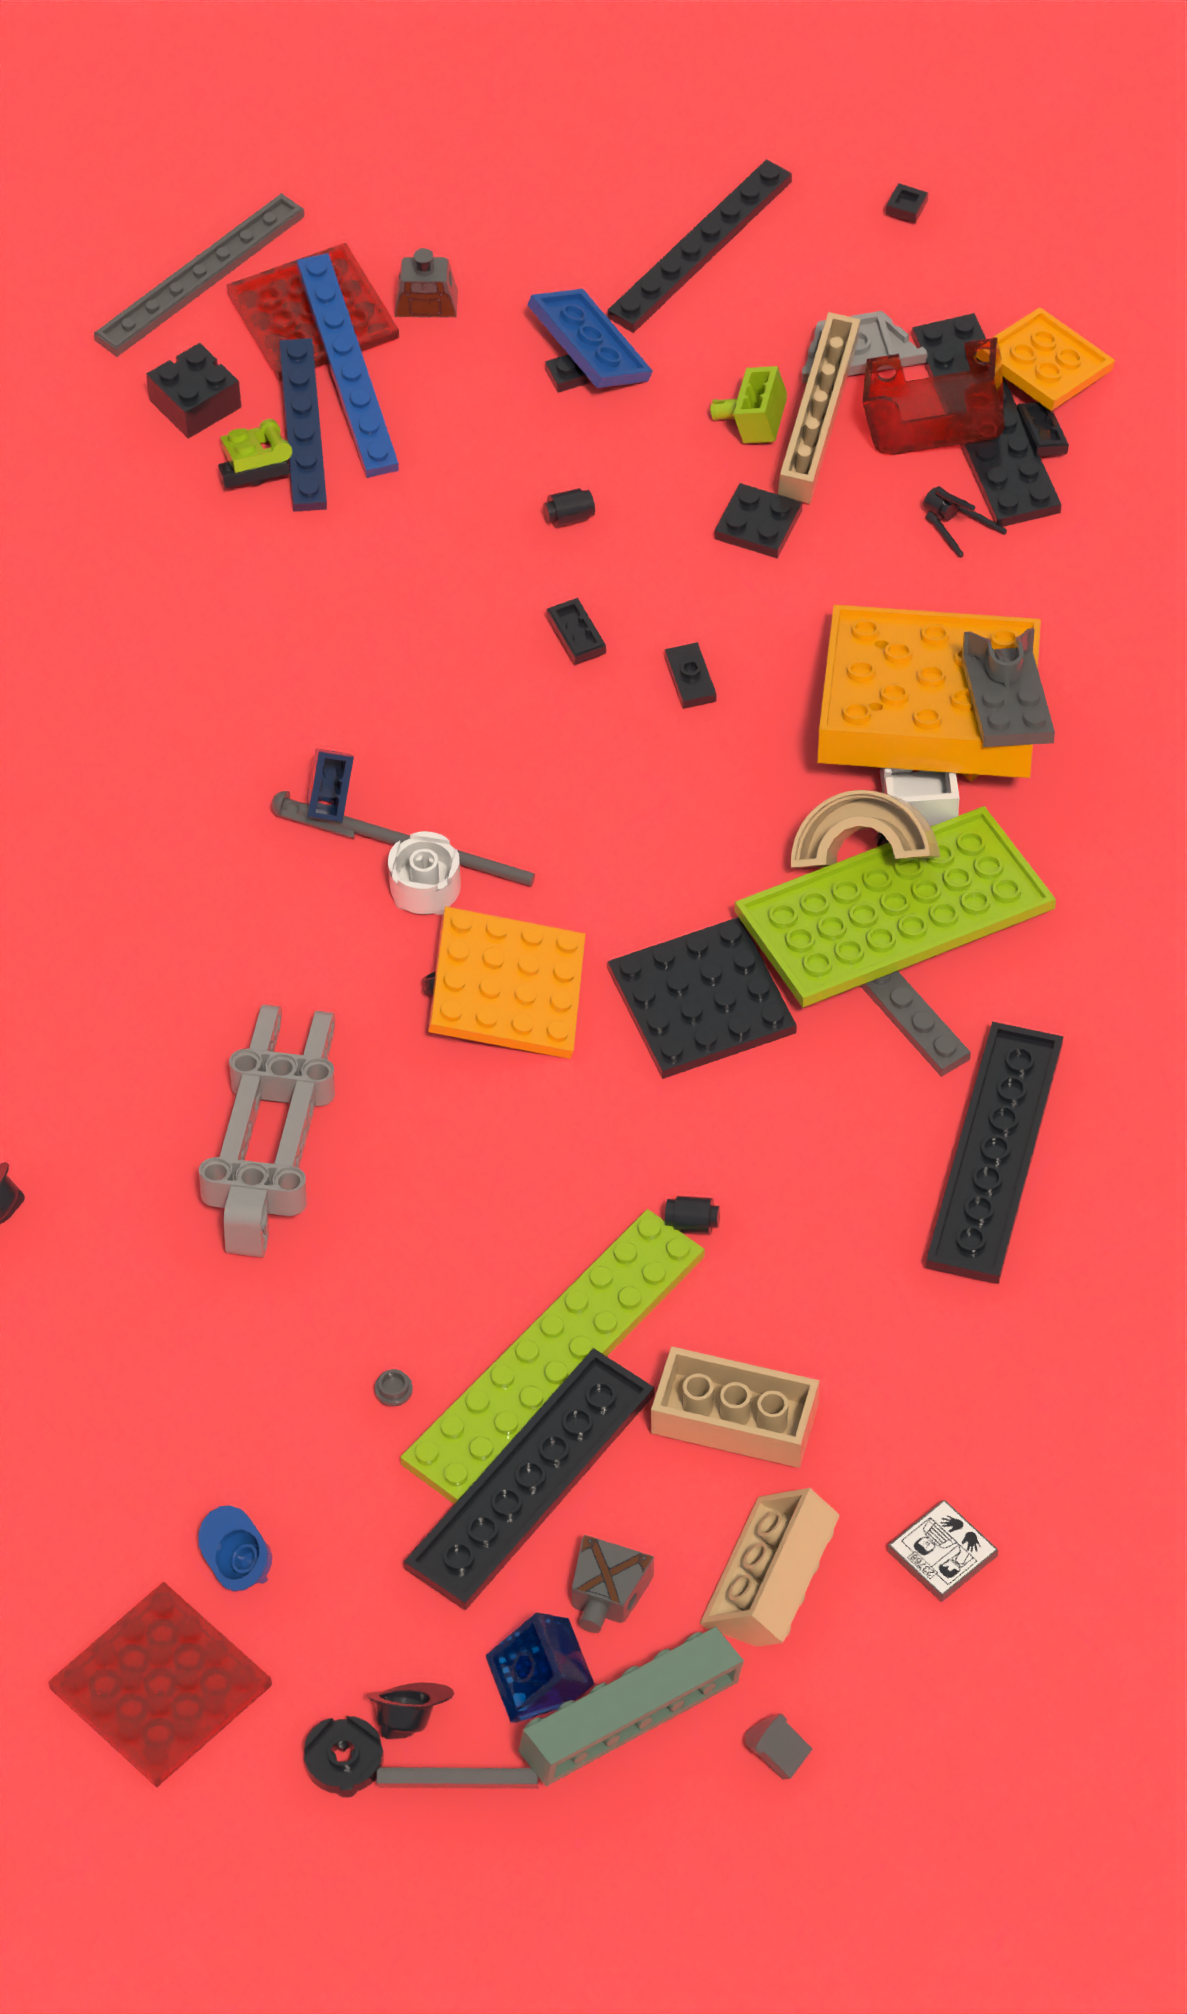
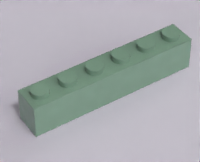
M717 1627L703 1634L702 1632H697L691 1635L684 1644L675 1649L661 1651L647 1664L641 1667L633 1666L629 1668L617 1680L609 1684L601 1683L597 1685L587 1696L577 1701L570 1700L565 1702L555 1713L542 1719L539 1717L530 1721L523 1729L519 1753L543 1784L548 1786L735 1685L739 1681L744 1660Z

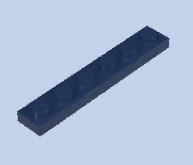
M313 339L279 340L287 441L292 448L289 465L293 512L327 510Z

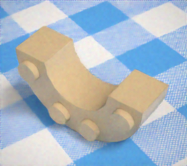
M853 790L828 798L814 808L806 817L793 843L791 868H821L837 863L838 851L844 840L854 832L866 828H873L886 837L892 845L895 859L939 858L940 854L932 828L924 816L912 805L893 795L869 790Z

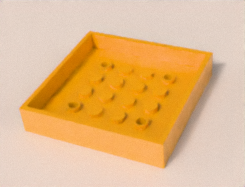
M834 605L819 727L818 763L1030 778L1033 744L983 747L962 666L964 632H973L990 639L993 649L1015 648L1016 637L1020 636L1027 629L1034 628L1033 654L1038 668L1041 619Z

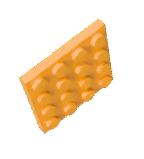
M445 906L442 915L428 1032L571 1059L574 1051L586 933Z

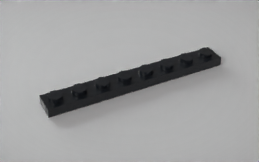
M766 159L608 309L609 320L632 333L639 329L792 183V173Z

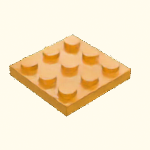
M1041 307L980 345L976 354L978 359L1051 411L1112 371L1115 363L1113 358Z

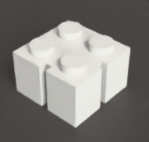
M880 768L882 792L898 797L912 805L924 816L930 826L958 816L960 798L956 773L922 770L912 772V770Z

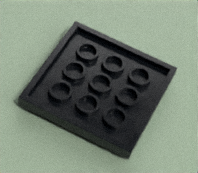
M739 917L607 961L609 974L662 1079L796 1034L797 1025L750 934Z

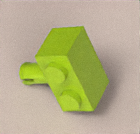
M778 366L746 368L738 399H713L711 403L712 419L714 421L735 419L743 443L775 442L788 396Z

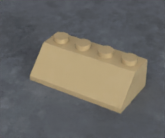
M811 1488L758 1497L700 1624L709 1630L717 1627L723 1635L756 1647L783 1643L790 1633V1625L795 1614L805 1599L808 1585L819 1568V1561L826 1545L833 1537L834 1528L840 1515Z

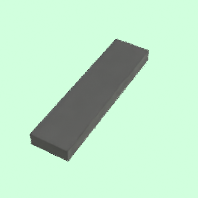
M532 1768L377 1769V1785L379 1788L539 1789V1777Z

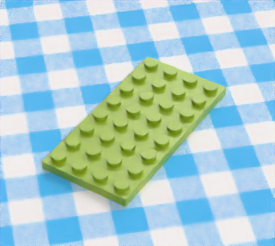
M983 806L931 826L939 847V858L895 859L892 845L887 843L735 901V913L804 1008L1055 909L1056 898L987 808Z

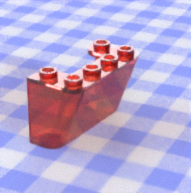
M998 338L964 342L970 371L906 381L899 354L867 359L862 404L875 449L885 455H897L989 440L1001 435L1005 428L1002 357ZM980 349L990 350L989 361H978L974 356L975 353ZM883 365L893 367L896 373L891 378H882L878 375L877 369Z

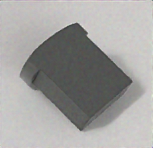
M780 1713L764 1719L745 1733V1743L785 1780L791 1779L813 1748L786 1722L787 1718Z

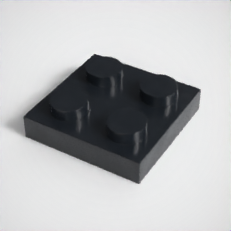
M739 483L715 529V540L778 559L802 512L803 502Z

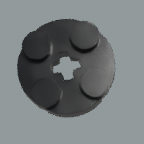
M346 1716L347 1720L339 1719L336 1721L333 1718H329L316 1725L308 1734L304 1746V1765L308 1776L319 1788L330 1793H337L341 1797L349 1798L375 1781L377 1769L382 1768L384 1762L383 1748L378 1732L367 1721L355 1716ZM348 1748L352 1750L349 1761H337V1755L334 1753L336 1750L342 1752Z

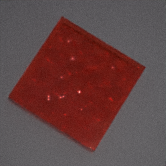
M346 242L303 257L308 258L329 253L361 351L399 338V328ZM297 260L226 284L228 296L278 381L282 380L279 340L312 338L315 368L328 364L297 270Z
M162 1582L49 1680L48 1684L53 1693L157 1788L272 1686V1679L168 1584Z

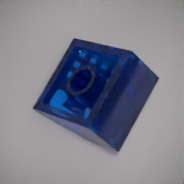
M536 1612L485 1655L510 1722L513 1723L555 1711L565 1702L577 1700L595 1685L569 1618Z

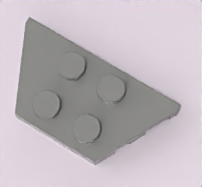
M883 311L849 316L861 320L858 343L848 376L926 363V349L923 347L918 349L909 341V334L901 327L894 325L892 319ZM826 320L818 321L814 340L811 342L808 351V359L802 369L803 383L808 381Z

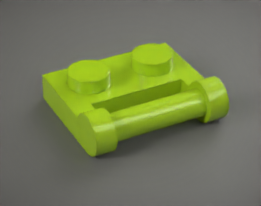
M273 419L263 420L258 428L249 430L244 428L234 429L228 435L220 436L222 449L235 473L283 462L292 455V448L289 442L282 439L280 427ZM269 442L271 448L263 449L261 443Z

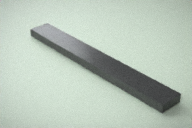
M281 193L95 331L94 341L118 357L305 217L304 209Z

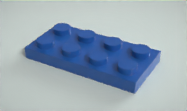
M584 289L531 295L527 306L596 388L649 381L653 370Z

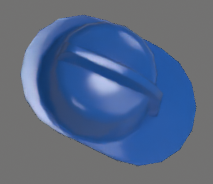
M231 1505L220 1506L209 1512L202 1521L198 1540L202 1555L218 1581L224 1588L232 1591H243L257 1583H266L268 1581L267 1574L272 1566L273 1556L270 1546L264 1541L250 1517L242 1509Z

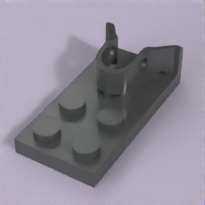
M1034 628L1027 629L1020 636L1016 637L1015 648L993 649L990 639L973 632H964L962 666L983 747L1054 743L1055 730L1033 654Z

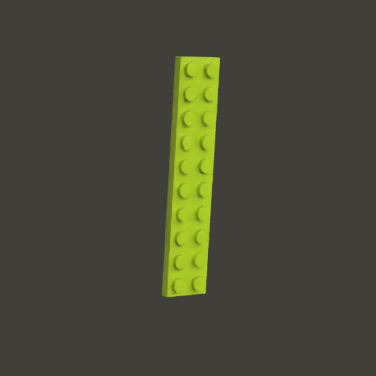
M647 1209L400 1456L401 1465L455 1505L592 1349L595 1348L605 1356H608L705 1257V1249L680 1231L674 1230L673 1226H666L663 1219Z

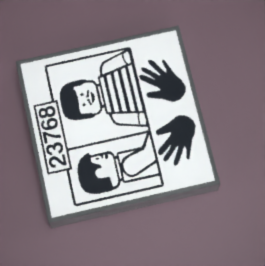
M945 1499L888 1545V1552L941 1602L998 1557V1549Z

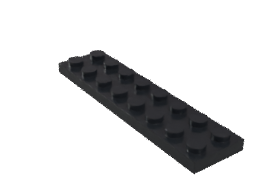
M975 313L912 327V338L918 349L923 347L927 351L926 363H924L925 368L993 521L1005 527L1060 514L1062 504L1040 456L1034 455L1018 414L1017 405L1004 377L976 357L978 347L985 343L987 339Z
M992 1021L927 1255L926 1268L999 1284L1060 1058L1064 1036Z
M593 1348L404 1561L405 1570L466 1611L655 1395L654 1387Z

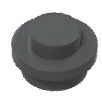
M397 1369L383 1372L375 1383L377 1399L387 1406H400L406 1403L413 1393L411 1379L404 1372Z

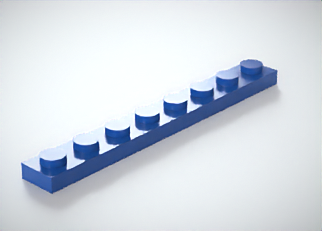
M329 253L297 260V270L366 478L399 471V462Z

